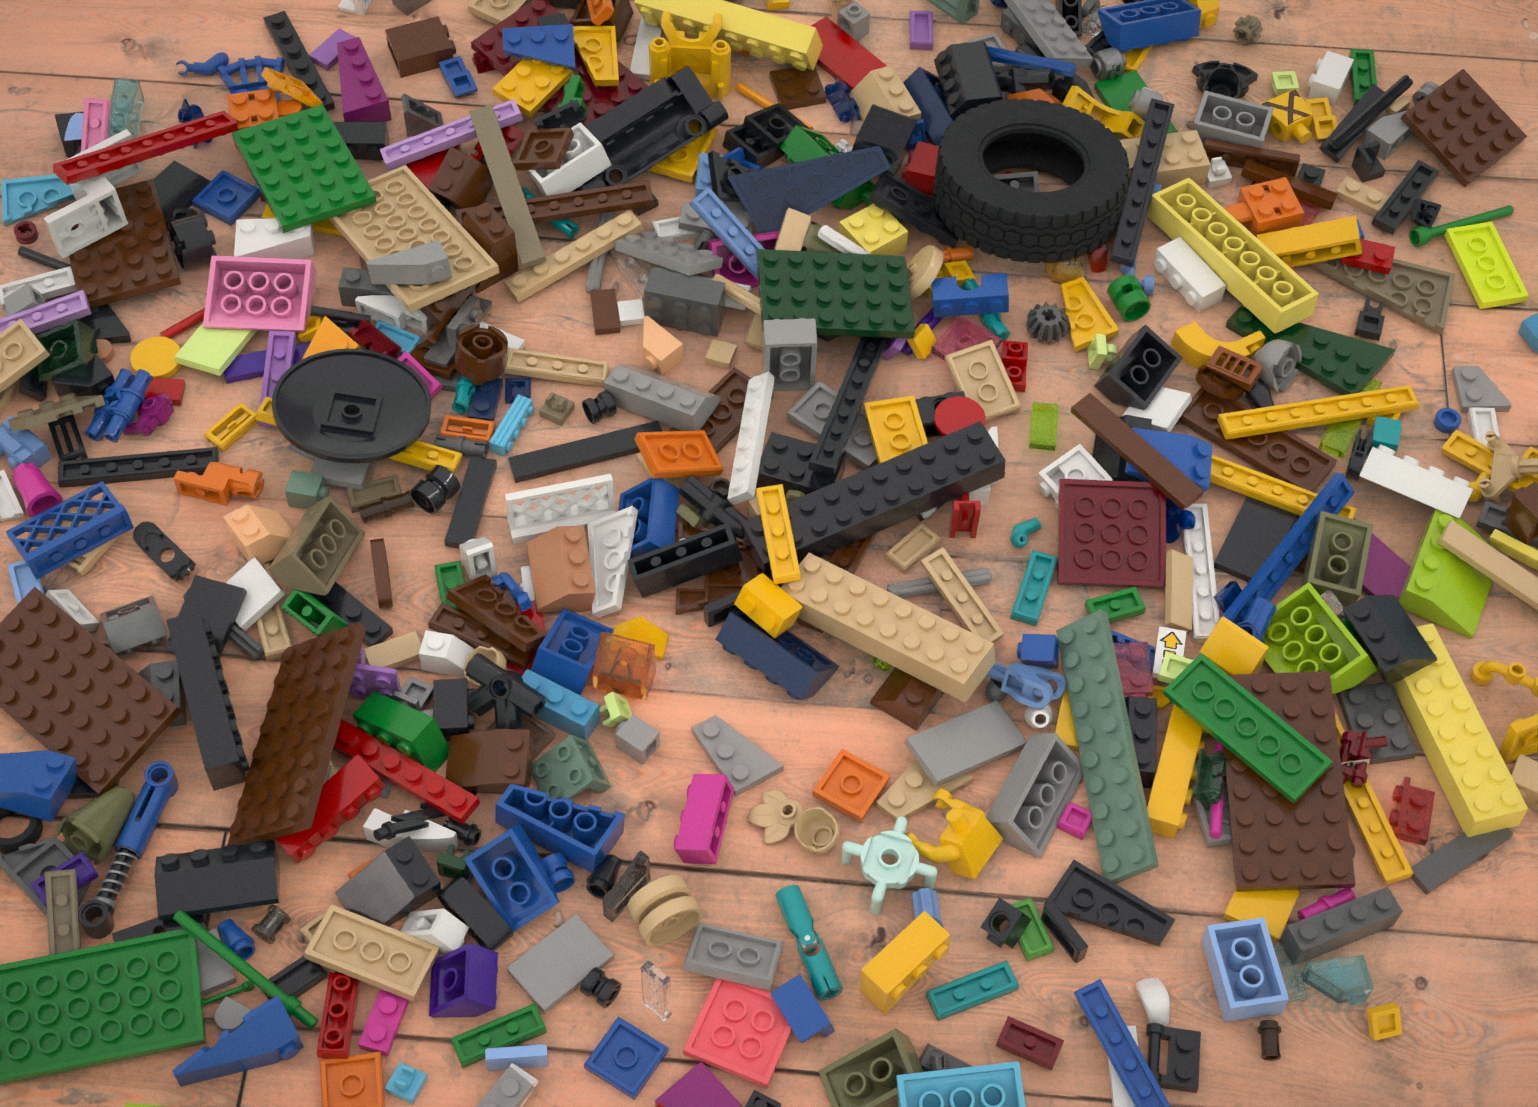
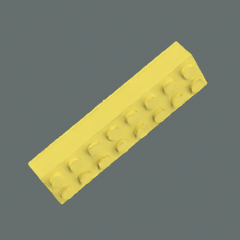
M724 0L634 1L639 13L647 24L652 26L661 25L662 13L669 11L671 13L670 22H672L676 31H685L688 36L695 39L699 38V32H706L709 26L713 24L714 14L719 13L722 15L721 30L713 43L717 40H724L735 51L747 50L755 57L763 58V56H766L778 64H792L794 68L801 71H806V69L814 71L823 47L815 27Z
M1187 178L1151 196L1147 217L1172 240L1181 237L1226 284V289L1272 332L1276 334L1313 315L1319 293L1193 180Z
M1434 624L1416 627L1436 655L1437 661L1394 683L1393 687L1463 832H1465L1467 837L1519 826L1528 807Z

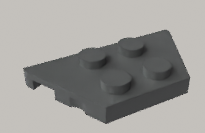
M56 836L43 839L36 844L29 843L19 846L18 851L4 855L0 852V868L47 917V909L30 883L45 875V872L51 871L71 859L74 855ZM91 882L77 890L78 907Z

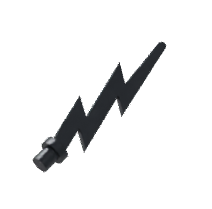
M471 791V792H470V793H472L473 795L477 796V792H474V791ZM421 803L420 808L422 810L391 816V821L396 823L390 821L383 823L381 828L374 830L373 835L377 841L385 838L390 840L395 838L396 834L427 828L429 823L425 822L426 820L447 815L427 803Z

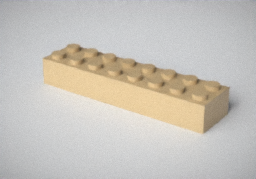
M808 553L799 564L801 580L787 582L781 586V589L803 606L798 616L799 619L965 703L996 663L994 643L811 553Z

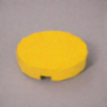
M154 336L144 339L131 352L130 362L134 373L137 375V371L142 369L149 372L153 378L169 379L182 366L176 363L174 357L180 350L179 345L167 337Z

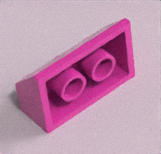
M780 231L752 235L764 249L774 250ZM721 239L708 240V248L713 252V255L723 258L722 268L712 270L713 277L716 274H720L734 283L751 287L759 286L758 280Z

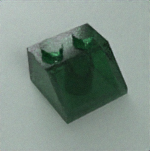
M75 319L36 335V338L50 354V356L37 365L39 381L44 383L87 365L98 353L95 330L79 319Z

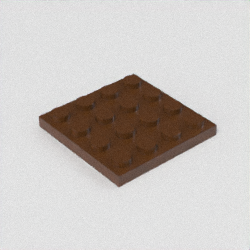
M1464 69L1405 112L1400 118L1464 187L1527 137Z

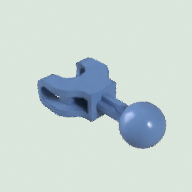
M1015 662L1008 667L995 663L986 675L988 678L1002 682L1000 691L1011 695L1019 703L1037 709L1043 708L1051 700L1061 697L1067 687L1066 680L1060 673L1044 667L1025 665L1019 662ZM1049 679L1055 681L1058 686L1057 691L1054 692L1051 685L1046 681ZM1035 697H1042L1043 699L1037 700Z

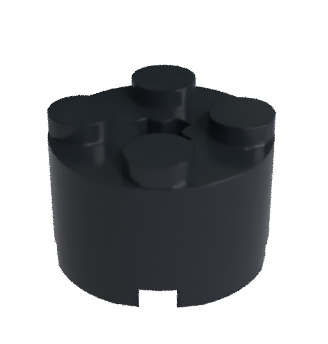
M204 213L168 223L171 242L174 241L176 248L174 253L182 269L211 263V256H217L214 247H212V245L216 244L215 236L212 230L207 231L206 227H208Z

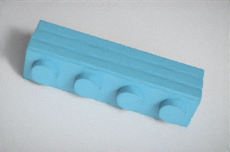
M517 395L489 441L491 452L505 457L507 452L511 451L513 442L519 438L522 427L526 426L528 417L534 412L535 407L533 406L532 399Z

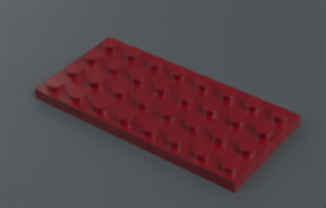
M532 0L471 42V49L475 52H480L481 56L505 77L522 58L504 54L502 28L537 26V17L560 14V12L545 0ZM574 45L576 72L573 71V75L581 76L585 86L582 96L587 108L586 120L582 123L584 126L648 87L644 81L619 61V86H595ZM565 84L541 107L547 113L556 110L558 105L562 104Z

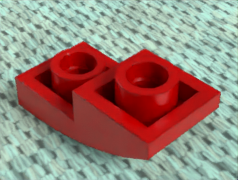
M1003 340L1001 361L1014 390L1025 392L1028 343Z

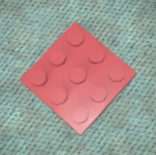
M716 978L683 1049V1055L767 1089L792 1033V1029L773 1000L771 992Z

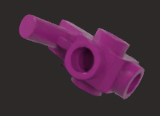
M160 393L157 397L151 396L138 407L137 411L140 416L138 422L128 424L123 430V434L128 435L141 432L144 436H149L157 426L166 424L174 412L171 398Z

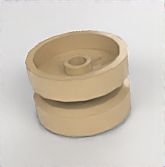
M669 875L650 882L638 890L627 904L630 916L639 925V932L644 942L650 947H659L680 939L692 931L703 918V911L700 905L691 896V889L685 878L681 875Z

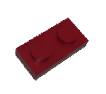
M1008 1016L997 1040L996 1047L1052 1071L1064 1040Z

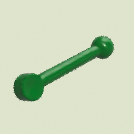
M249 980L242 983L241 986L203 999V1008L205 1005L223 999L226 996L229 997L242 991H251L255 986Z

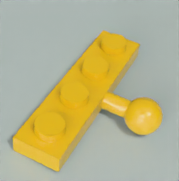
M1455 430L1442 446L1441 453L1480 474L1468 486L1473 489L1468 501L1477 502L1483 497L1479 481L1482 478L1491 480L1494 453L1486 445ZM1524 474L1523 478L1516 479L1506 489L1514 493L1520 487L1526 488L1534 482L1538 483V474Z

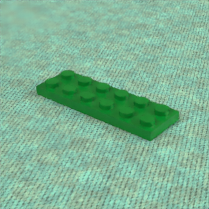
M1202 653L1163 690V695L1293 804L1332 765L1333 761Z

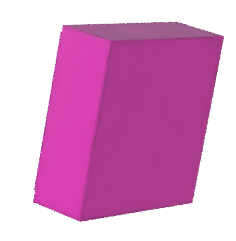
M1069 801L1056 828L1083 840L1092 823L1091 811Z

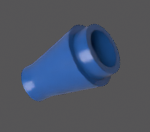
M226 919L218 925L217 930L221 935L223 943L245 961L254 954V939L237 926L232 919Z

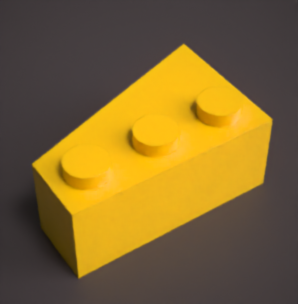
M923 911L861 969L860 992L886 1016L908 990L927 973L929 967L948 953L950 950V934L926 911Z

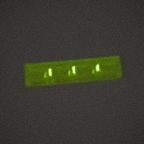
M1372 378L1361 392L1380 390L1382 382ZM1364 418L1331 423L1319 445V449L1343 458Z

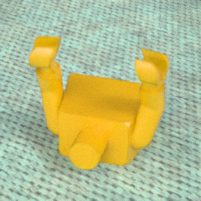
M938 789L932 800L938 799L935 807L939 809L949 807L952 809L946 815L949 825L940 836L941 845L935 847L926 841L923 843L910 831L907 832L906 836L910 838L920 855L934 863L948 862L952 874L975 880L1003 838L986 819L984 811L957 798L952 799L951 793L944 789Z

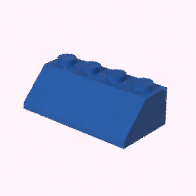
M1144 0L1098 9V16L1107 43L1117 48L1120 52H1129L1130 49L1134 48L1145 49L1149 48L1150 45H1166L1170 41H1187L1191 37L1199 36L1201 9L1187 0Z

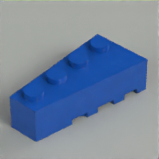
M512 783L496 803L495 823L508 830L520 823L531 842L552 853H563L566 860L591 873L604 861L624 832L625 813L615 811L613 814L601 811V807L591 804L589 807L575 804L572 799L562 797V799L547 796L546 792Z

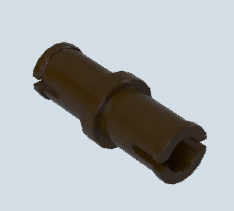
M406 491L386 498V496L381 497L380 501L358 507L363 523L383 516L388 518L392 516V513L414 507V502L410 491Z

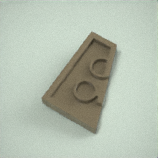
M75 393L60 396V401L56 403L54 401H47L39 404V409L33 411L31 408L17 412L18 417L10 419L8 422L11 430H27L56 421L58 416L63 417L83 412L82 407L97 408L104 406L103 395L76 396Z

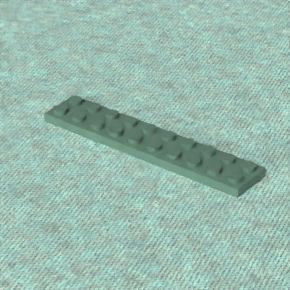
M1100 609L1056 630L1059 640V649L1102 874L1104 878L1117 884L1157 868L1159 864L1107 612Z

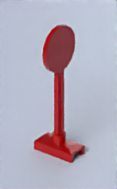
M962 396L949 397L937 406L934 415L936 429L943 436L979 421L985 425L986 420L984 410L978 402ZM969 493L958 497V501H953L949 538H955L956 531L970 532V538H976L981 503L980 501H969Z

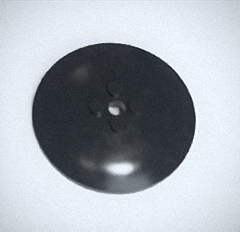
M335 349L311 355L297 362L280 377L273 391L272 413L279 431L298 449L328 461L368 463L397 455L412 446L422 436L431 416V398L422 378L412 368L396 358L370 350ZM355 412L357 415H348V413Z

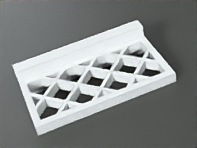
M611 474L505 494L508 513L507 520L513 544L530 541L557 526H584V530H587V523L615 513ZM605 485L600 490L594 489L596 486ZM577 490L574 495L568 494L570 491ZM586 494L591 495L587 500L581 499ZM551 495L548 500L541 499L544 496ZM560 499H562V500L565 501V502H564L563 504H561V505L555 504V503H557ZM525 501L521 505L514 504V502ZM534 504L539 506L535 510L529 509Z

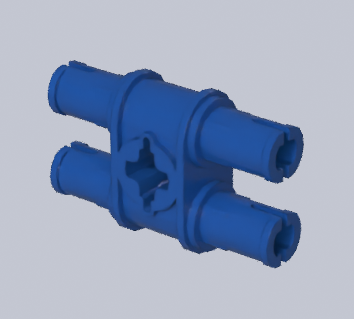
M122 368L112 386H109L104 391L105 405L95 407V416L85 431V435L94 441H100L103 435L107 440L117 443L125 427L133 422V416L138 407L145 401L144 394L153 380V376L149 372L139 369L135 376L131 371Z

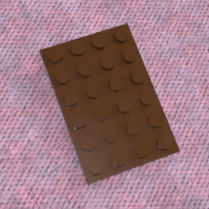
M154 179L115 188L128 225L69 255L77 292L84 290L89 307L102 306L181 284ZM73 199L58 203V208L60 210L77 200ZM78 223V224H75V225L71 228V231L77 229L78 226H79V223Z

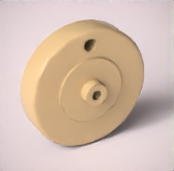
M934 245L922 248L907 265L911 300L917 299L929 288L941 269L944 258L943 252Z

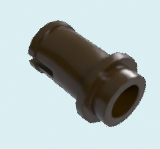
M1263 1020L1257 1028V1032L1261 1034V1058L1267 1061L1279 1060L1281 1058L1279 1034L1282 1032L1281 1027L1278 1026V1022L1275 1020Z

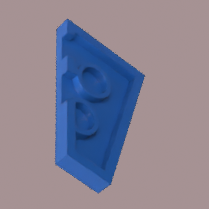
M573 24L502 28L504 54L530 61L534 59L546 62L547 65L551 66L559 65L576 72Z

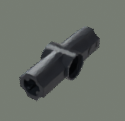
M1012 68L1004 72H995L1001 92H1008L1009 94L1035 89L1053 90L1056 83L1053 69L1030 70L1027 68Z
M694 475L685 480L678 493L699 509V514L705 520L715 526L729 522L735 537L743 539L741 522L748 519L733 507V504L727 500V497L717 491H713Z

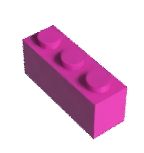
M693 774L691 785L687 788L686 806L680 816L681 825L679 833L674 839V850L684 863H717L734 793V787L725 774Z

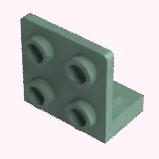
M572 734L532 763V775L540 791L546 792L547 796L562 799V797L573 799L586 788L603 793L611 787L590 742Z

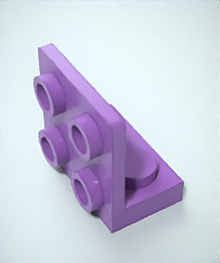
M361 646L348 694L357 698H364L365 696L369 697L373 691H376L392 699L394 690L401 691L397 670L365 664L366 652L362 650Z

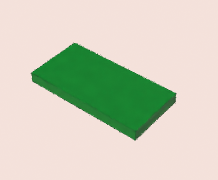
M1136 70L1108 80L1095 82L1094 85L1095 91L1105 106L1119 111L1130 112L1131 108L1128 105L1134 92L1147 87ZM1170 121L1167 134L1178 132Z

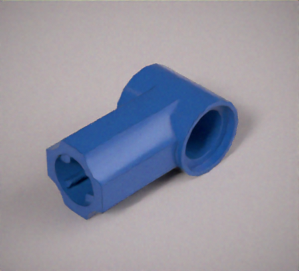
M1257 597L1253 599L1243 621L1238 623L1237 626L1265 644L1263 636L1277 608L1266 599Z

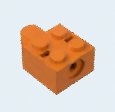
M272 89L227 95L229 115L238 122V130L302 111V105L296 99L277 102L276 92Z
M1286 177L1241 187L1237 204L1229 205L1225 208L1244 227L1246 226L1248 231L1256 238L1259 234L1300 227L1304 216V211Z

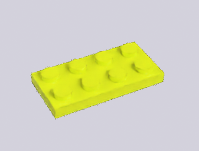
M1493 222L1446 229L1444 236L1480 309L1527 301L1529 295Z

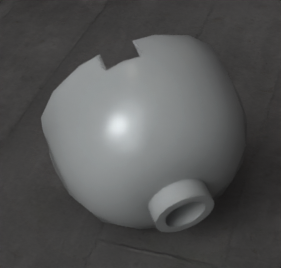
M1277 339L1266 343L1261 349L1257 350L1253 360L1264 366L1258 380H1262L1264 384H1268V387L1275 391H1279L1278 389L1286 390L1292 384L1299 371L1295 369L1296 361L1301 362L1302 360L1300 346L1289 341Z

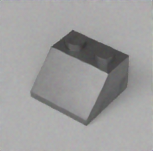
M153 595L100 613L114 654L119 652L121 655L132 653L137 650L136 646L147 643V645L157 644L164 640V636L168 635Z

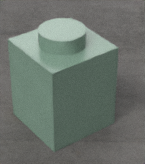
M292 470L285 490L288 506L308 509L328 496L329 488L325 485L324 476Z

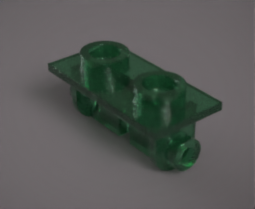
M1202 748L1200 749L1199 760L1196 762L1197 776L1196 783L1193 785V794L1205 810L1209 811L1210 803L1217 804L1223 798L1224 779L1219 776H1225L1227 758L1221 751H1216L1213 755H1207Z

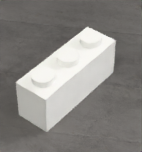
M1181 237L1157 248L1153 262L1155 269L1162 273L1171 286L1177 289L1186 302L1193 306L1198 313L1222 301L1226 284Z

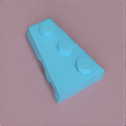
M56 174L1 180L2 219L4 226L58 206V203L75 199L70 185H66Z

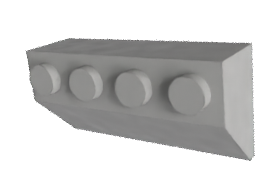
M617 365L604 382L605 391L609 392L616 406L682 431L701 430L721 401L720 396L636 365Z
M1056 733L1030 735L986 816V819L1002 836V842L1035 858L1041 857L1057 823L1084 775L1081 761Z

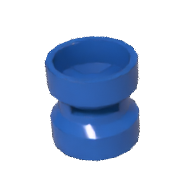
M554 853L541 860L556 893L567 890L575 883V876L571 870L567 869L568 862L563 853Z

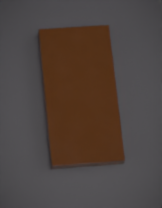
M735 367L709 391V393L720 396L721 401L701 430H705L716 454L740 431L748 381L752 379ZM674 427L669 429V431H682Z

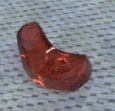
M1107 242L1100 247L1098 246L1096 250L1089 254L1087 253L1092 272L1100 273L1106 271L1108 261Z

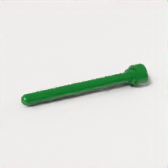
M1508 205L1433 228L1415 227L1410 230L1409 238L1414 247L1423 246L1431 238L1445 234L1446 229L1480 224L1513 214L1514 208Z

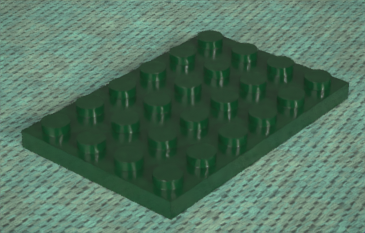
M757 250L762 332L764 320L805 318L815 319L817 335L913 339L915 329L905 256Z

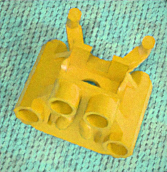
M664 11L661 18V27L669 41L662 37H656L649 44L650 85L661 78L671 76L685 66H689L709 97H717L719 100H723L724 96L731 90V48L724 40H717L713 43L721 30L722 15L719 13L714 14L713 24L709 26L706 32H699V38L689 39L685 38V31H676L672 22H670L671 13Z

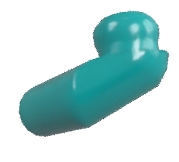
M1038 518L1029 519L1013 527L1010 541L1014 547L1023 548L1028 543V535L1041 529Z

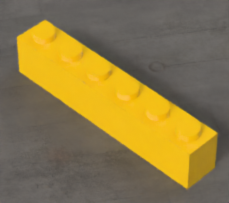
M1174 703L1147 803L1152 832L1173 839L1177 829L1183 830L1187 813L1182 811L1184 804L1189 806L1193 789L1188 787L1190 780L1194 782L1196 780L1199 765L1194 764L1196 757L1201 758L1205 742L1200 740L1202 733L1207 735L1205 729Z

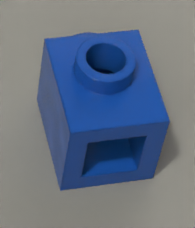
M1023 634L1022 642H1019L1017 646V657L1025 665L1058 669L1059 640L1056 635Z

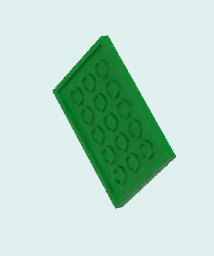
M323 104L232 132L234 143L283 233L377 203L376 195Z

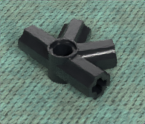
M480 653L475 654L467 663L465 668L466 675L482 685V687L468 695L467 704L471 711L475 712L478 716H482L494 708L496 728L517 729L521 727L520 711L533 719L543 710L546 704V697L524 683L518 672L506 671Z

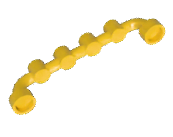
M1482 661L1476 663L1470 673L1472 681L1480 686L1489 685L1495 676V672L1505 676V680L1509 684H1521L1531 689V693L1538 697V677L1534 679L1526 675V668L1521 663L1515 662L1507 666L1496 661Z

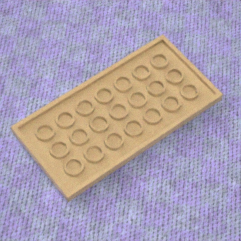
M406 165L367 181L376 195L377 203L328 218L365 262L440 240L448 256L452 278L428 285L385 284L409 313L499 273L497 263Z

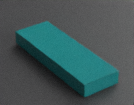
M1032 550L1010 619L1037 626L1058 557Z
M1006 960L928 990L925 996L937 1021L1017 991L1019 990V984Z

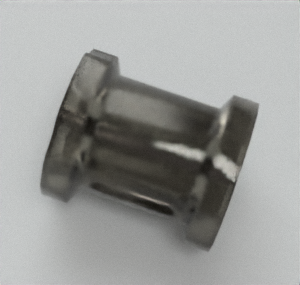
M270 905L267 908L268 913L251 929L261 940L268 944H273L276 940V934L284 924H289L291 918L279 907Z

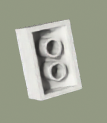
M581 122L571 128L574 137L560 169L526 170L543 196L571 192L612 166L602 144Z

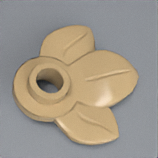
M777 790L764 792L762 795L764 804L754 807L747 817L748 821L753 825L765 828L763 836L765 844H774L785 839L791 827H794L799 814L804 811L800 802L795 799H787L783 792ZM793 809L790 815H785L787 810Z

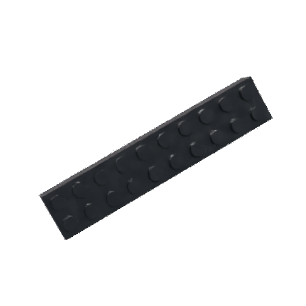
M979 421L786 503L798 564L803 561L808 553L821 557L1005 478V458L982 422ZM757 515L741 522L742 536L761 573L770 578L772 577L761 515Z

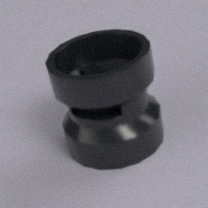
M608 391L598 393L595 399L587 398L582 401L584 413L592 424L599 422L604 416L610 417L617 413L614 400Z
M595 967L583 980L580 992L588 997L593 996L597 1004L607 1008L619 994L622 983L614 978L609 979L605 976L603 970Z

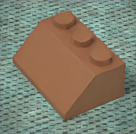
M557 526L528 541L526 548L536 611L561 612L563 608L570 611H590L595 596V587L584 526Z

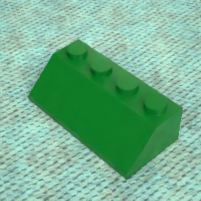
M799 125L794 127L780 147L786 153L785 158L791 163L840 154L822 133ZM869 180L830 203L839 209L844 207L852 210L864 203L862 193L875 185Z

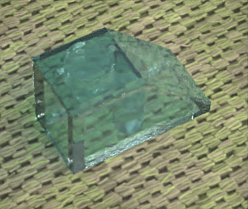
M1364 955L1306 963L1300 974L1303 982L1338 1004L1349 1002L1350 1005L1361 1004L1367 1000L1374 988Z

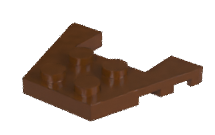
M679 521L678 541L709 529L704 527L697 529L689 526L687 522ZM736 537L744 561L706 574L704 589L676 588V615L703 609L709 603L740 591L743 585L758 576V566L743 539Z

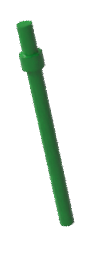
M179 910L174 915L173 919L268 996L274 998L278 995L290 1017L295 1016L310 1029L317 1024L319 1020L301 1006L302 1002L293 995L288 996L184 911Z

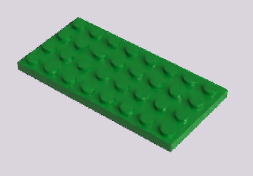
M186 929L0 965V1085L207 1044L197 938Z

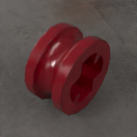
M22 221L14 227V234L20 244L27 245L37 240L38 232L33 222ZM25 231L31 232L30 234L27 232V235H22V233H26Z

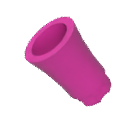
M21 463L14 469L12 478L24 501L30 518L63 502L62 496L51 486L42 471L34 463Z

